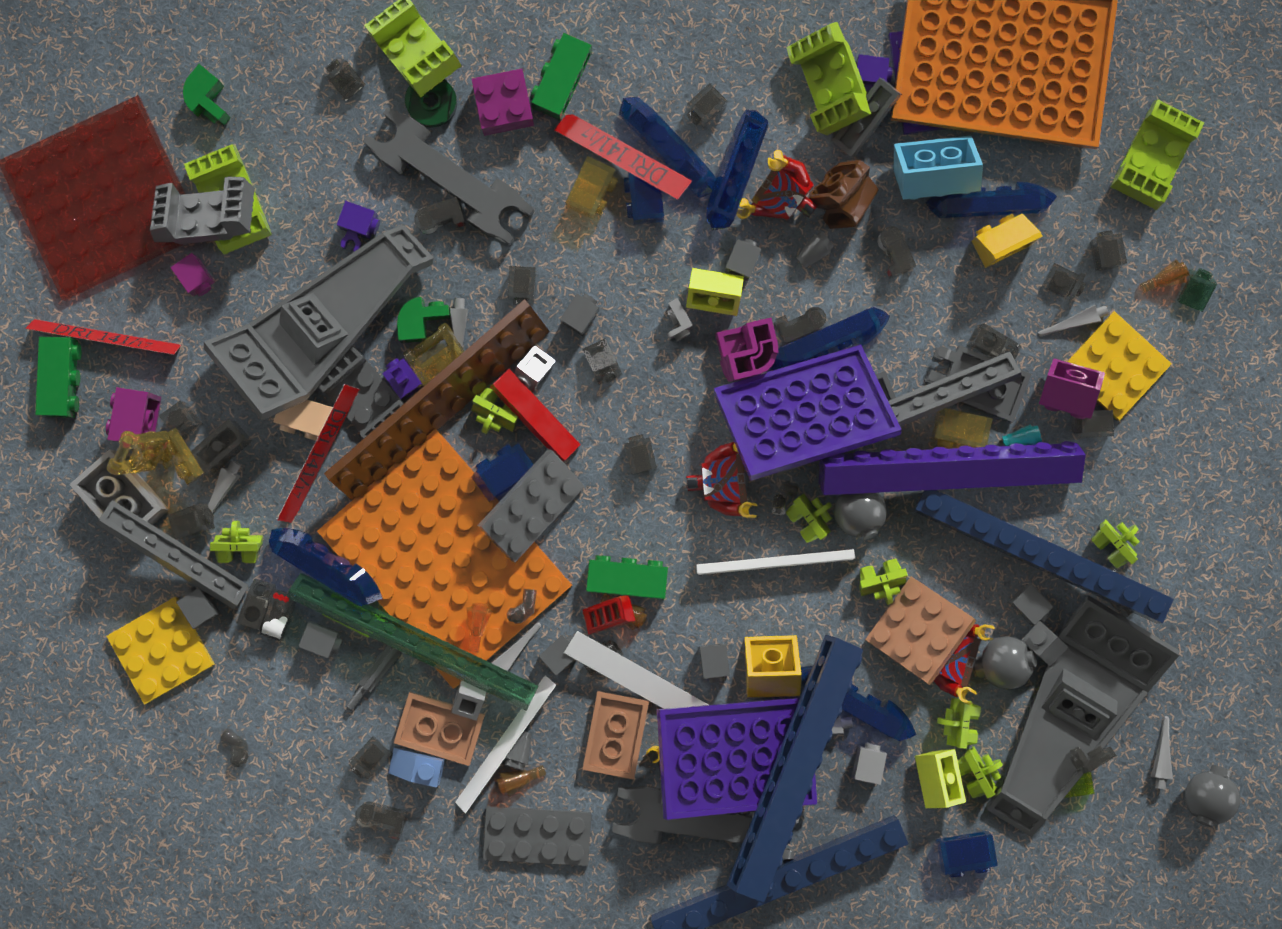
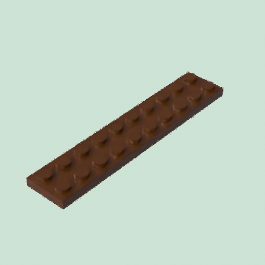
M524 299L329 468L324 475L351 500L363 496L369 485L375 480L384 478L387 470L392 465L402 462L406 458L407 452L414 446L423 444L429 433L434 429L438 430L476 395L483 392L490 383L501 376L513 363L522 358L536 343L540 342L550 332L549 329Z

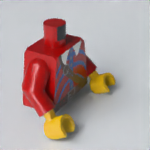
M780 150L774 151V159L767 158L768 167L771 169V172L751 199L753 203L750 205L749 201L745 198H741L738 201L739 206L744 208L735 209L738 218L746 219L753 215L789 219L796 210H799L809 218L818 207L816 203L806 197L814 185L810 180L804 163L786 155L783 156Z
M734 442L721 445L705 457L704 463L701 464L702 475L686 476L687 490H703L704 501H708L710 508L726 516L756 518L757 515L749 514V508L757 506V504L747 502L744 464L738 454Z
M974 624L934 679L935 684L940 690L954 697H959L962 702L968 705L972 703L965 699L966 694L972 692L977 695V693L967 686L981 640L992 641L994 639L985 636L987 628L995 629L992 625L985 624L979 626Z

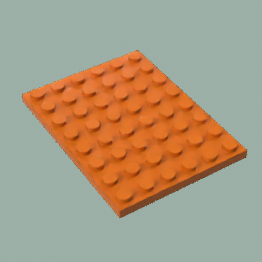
M907 0L895 89L902 95L892 107L891 121L1096 150L1100 142L1118 0Z
M434 429L427 435L423 444L414 446L407 452V456L402 462L395 463L387 470L384 478L375 480L367 487V491L363 496L354 498L317 532L448 684L455 689L460 684L463 674L471 675L567 591L572 584L535 541L516 562H513L477 526L500 501L441 433Z

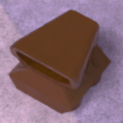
M861 160L838 163L825 174V179L809 193V199L818 205L817 208L826 210L823 220L830 229L856 227L879 191L878 187L869 177L870 166Z

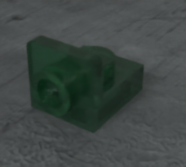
M1190 268L1188 271L1189 278L1177 300L1183 305L1203 312L1217 283L1212 277L1213 274L1202 268H1198L1197 271Z

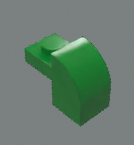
M198 64L187 77L183 86V98L187 107L197 117L202 113L214 124L219 121L225 125L231 118L212 101L223 89L224 85L208 70Z
M422 297L408 301L401 308L398 315V340L401 343L427 341L426 321L451 319L449 305H444L442 301L429 302V306L425 307Z

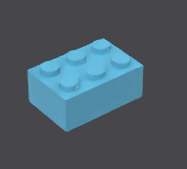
M972 136L894 144L893 168L903 200L981 191L983 164Z

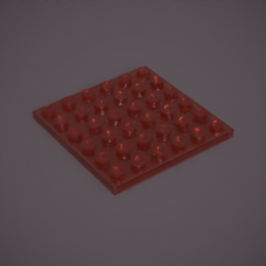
M139 95L0 159V168L57 291L64 301L184 245L175 242H154L150 232L156 186L173 183L180 195L186 193Z

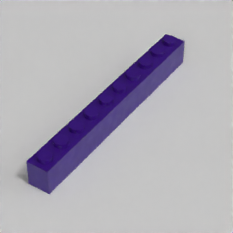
M1064 441L1061 444L1039 442L1036 445H1023L1015 443L1010 446L986 445L985 447L976 448L970 446H961L953 449L935 447L931 450H920L917 448H910L907 451L885 449L881 452L860 450L855 453H840L820 459L818 483L823 495L1082 483L1086 454L1078 443Z

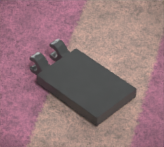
M943 346L937 347L933 357L951 363L946 376L933 370L927 371L924 381L928 383L936 382L992 358L963 346H957L956 351ZM1021 370V378L959 403L1013 423L1031 374Z

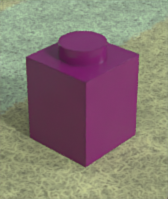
M193 253L170 267L186 291L192 296H202L212 289L210 285L215 283L201 260Z

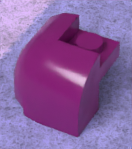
M772 318L749 322L742 327L715 334L721 356L719 362L728 382L760 375L766 372L775 362L778 354V341Z

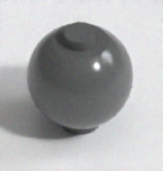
M879 493L842 494L835 503L834 516L843 532L852 537H862L863 540H867L878 535L877 531L885 523L887 508L883 497Z
M1003 636L989 642L984 648L982 656L976 657L974 665L979 678L986 677L992 685L1001 689H1015L1029 680L1033 667L1037 665L1034 651H1030L1023 641L1015 637Z
M1211 765L1210 771L1201 772L1189 781L1185 790V802L1190 813L1197 817L1196 822L1212 827V824L1225 823L1235 816L1239 809L1241 798L1237 785L1231 781L1232 771L1221 766Z

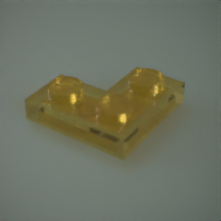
M176 428L168 431L152 447L157 462L162 464L166 470L175 465L177 475L182 480L184 479L187 485L196 481L204 473Z

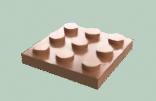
M911 576L901 589V594L895 597L893 604H890L865 640L928 685H931L973 627L976 620Z

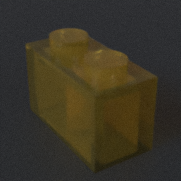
M587 156L565 202L566 208L592 220H595L597 214L602 216L607 205V201L604 200L608 191L612 193L618 182V178L615 177L616 169Z
M944 408L936 413L931 440L937 441V446L952 448L953 445L970 446L973 448L985 447L988 444L993 418Z

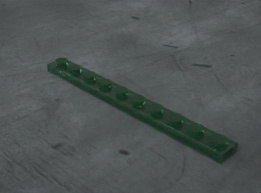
M303 573L299 574L288 591V598L527 711L539 687L528 680Z

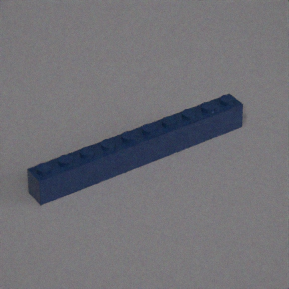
M924 490L914 510L915 513L1156 624L1164 622L1174 599L937 490Z
M825 635L726 886L736 893L763 903L766 896L770 894L775 873L783 862L784 850L792 839V830L795 822L800 818L805 797L811 791L812 779L816 769L822 763L823 751L826 744L831 740L832 728L842 712L843 700L851 689L852 677L855 670L861 664L862 648L839 638Z
M893 815L794 856V859L784 860L779 870L775 873L772 881V890L766 896L764 903L736 893L728 886L723 885L651 915V922L654 929H705L908 845V841L899 819Z

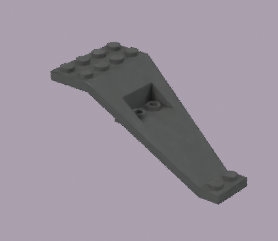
M404 224L390 229L366 243L249 324L205 341L203 349L260 420H264L306 401L412 273L432 266L434 258Z
M1089 595L1057 635L1068 648L1051 666L1046 665L1003 784L987 804L988 811L1031 837L1047 820L1147 693L1179 656L1178 649ZM1064 700H1070L1072 703H1065ZM1087 714H1093L1095 716L1088 717Z

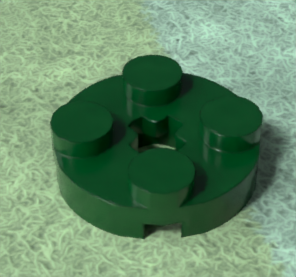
M444 79L422 97L409 86L405 93V106L411 118L424 127L434 128L447 124L457 109V96L451 84ZM430 95H434L435 100H438V103L434 104L433 107H428V104L424 103V100L429 99Z

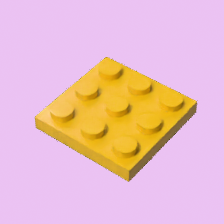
M1115 311L1103 321L1066 361L1105 373L1097 403L1117 421L1123 418L1172 364Z
M178 597L168 600L106 636L144 705L215 665L197 631L191 627L178 606Z

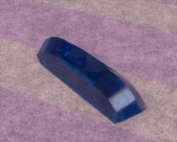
M639 97L623 98L619 115L624 122L670 169L692 180L688 188L697 197L701 198L713 194L718 180L697 154Z
M757 110L744 111L729 142L707 206L706 218L712 231L729 228L737 214L768 128V120Z
M1016 182L1015 190H1012L1011 186H1000L995 191H986L985 187H981V191L968 194H950L942 197L932 196L926 204L930 211L938 218L999 216L1012 213L1013 215L1040 214L1054 202L1057 196L1042 186L1028 182Z
M871 307L778 348L775 362L769 369L777 370L810 360L813 357H821L829 354L828 351L838 347L839 351L854 345L852 342L854 339L858 345L864 346L883 330L890 315L881 309Z
M291 528L271 530L269 545L274 554L356 605H366L383 598L375 581L361 566L356 563L352 566L347 559L335 556L329 552L326 546L314 543L311 535Z
M813 666L801 667L803 687L806 685ZM852 684L850 691L843 700L842 710L894 740L902 741L916 735L911 721L895 703L888 700L881 707L882 701L870 694L865 698L857 693L859 688Z

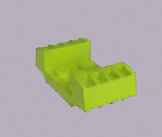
M398 0L394 2L390 7L364 25L369 35L420 97L424 96L426 92L430 89L432 90L434 86L462 67L455 53L444 40L441 41L423 20L411 0Z
M838 22L831 23L786 47L791 64L801 65L817 111L810 114V117L817 132L828 136L871 114L866 98L867 92L850 46L845 40Z
M1158 99L1153 101L1110 187L1154 210L1159 209L1166 201L1173 187L1170 183L1190 143L1198 138L1204 122Z
M234 144L184 164L188 177L196 185L198 193L223 191L225 177H244L252 185ZM255 192L250 233L236 235L229 240L215 241L217 247L224 255L272 235Z

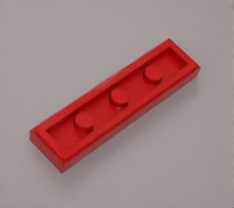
M510 369L490 386L494 393L518 416L547 449L552 450L562 462L581 445Z

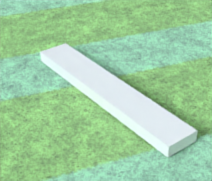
M854 549L697 564L696 572L698 575L848 561L854 560L855 554Z

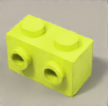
M692 268L686 308L737 316L744 276Z
M955 749L931 751L915 756L925 808H947L966 802Z

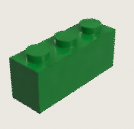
M563 33L560 40H555L551 50L553 57L550 63L546 62L540 74L543 77L539 86H534L530 95L533 109L559 121L563 118L592 54L591 44L566 33Z
M39 337L35 415L41 417L75 418V412L79 410L76 386H79L81 380L80 372L77 370V360H80L82 355L81 345L78 344V340L70 337Z
M595 555V560H589L586 591L665 599L668 567H663V561L648 560L647 565L637 564V559L621 558V563L611 562V556Z

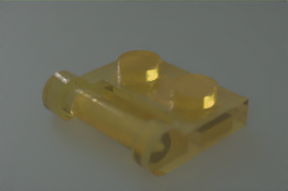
M444 323L438 327L436 333L413 349H407L403 352V355L425 386L464 352V349L454 336L452 329L448 324ZM445 339L448 346L421 364L418 357Z
M124 431L119 438L120 445L114 458H111L107 464L108 472L113 475L155 470L170 440L167 431H149L143 434ZM134 448L129 460L124 461L129 450Z

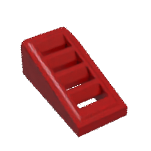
M619 596L582 609L588 635L635 622L630 596ZM616 605H617V607H618V612H619V616H620L619 619L617 618V614H616V610H615V606H616ZM607 608L610 609L612 621L609 619ZM600 610H602L605 624H602ZM593 612L597 623L596 627H594L591 613Z

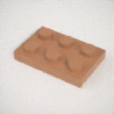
M597 691L582 770L634 780L649 700Z
M409 692L394 744L470 766L485 714L479 713L477 721L451 713L453 704Z

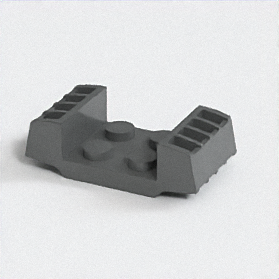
M225 177L223 191L180 195L173 183L156 186L150 227L154 242L189 244L229 240L233 236L250 233L255 188L244 177Z
M354 345L350 347L318 386L334 403L344 384L360 389L346 417L358 429L363 439L404 404Z

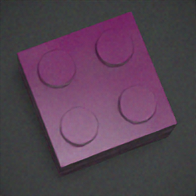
M522 68L471 79L484 136L534 126Z
M1053 359L1039 404L1044 405L1050 411L1061 410L1070 413L1071 416L1078 419H1091L1105 373Z
M116 387V391L110 399L112 415L111 419H108L106 423L107 440L153 448L162 397L145 391Z

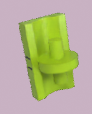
M486 388L480 396L476 395L472 401L471 411L478 414L476 421L483 424L481 432L487 434L490 428L499 432L502 427L513 432L518 416L506 404L503 408L495 405L498 396L489 388Z
M803 493L793 501L794 504L786 511L787 516L793 523L802 517L808 522L809 525L800 531L806 543L817 538L821 540L831 532L826 525L832 519L827 512L832 507L830 502L822 505L818 497L810 502L805 493Z
M1105 519L1100 524V529L1093 535L1092 542L1100 550L1110 542L1113 543L1117 549L1108 555V559L1116 568L1128 562L1132 565L1138 560L1136 557L1137 553L1126 541L1128 540L1133 546H1136L1140 541L1134 535L1139 529L1136 525L1127 528L1121 522L1116 526L1122 533L1120 535Z
M234 520L232 521L231 528H223L222 535H215L214 541L210 542V551H215L218 563L232 562L233 551H241L242 562L255 563L258 559L259 548L263 544V535H250L249 528H241L240 521Z
M897 559L885 561L883 563L885 574L876 576L873 566L860 568L859 589L861 596L873 593L875 600L884 598L887 605L893 604L892 596L901 594L899 586L907 582L906 577H908L906 568L901 569Z
M951 697L950 709L946 708L945 718H937V723L944 725L943 735H947L946 745L967 749V745L977 744V730L969 729L970 719H979L980 706L973 703L968 705L959 698Z
M975 746L966 751L964 756L957 760L960 775L963 776L973 771L976 779L967 783L972 798L986 795L988 799L995 795L994 791L997 789L994 781L1001 778L997 769L1002 767L1003 764L1000 759L992 761L989 754H985L981 759Z

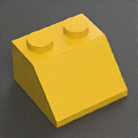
M1012 213L1000 219V225L994 228L987 225L976 231L977 236L972 240V243L984 267L987 268L1030 247L1043 237L1041 232L1023 214L1014 217Z
M797 635L745 637L747 697L800 696L801 667Z

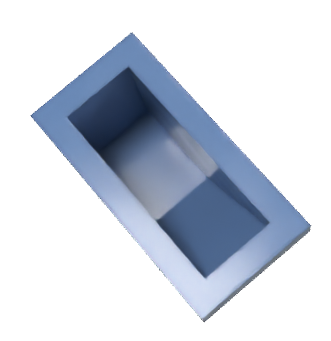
M394 747L388 773L409 782L438 787L445 759Z

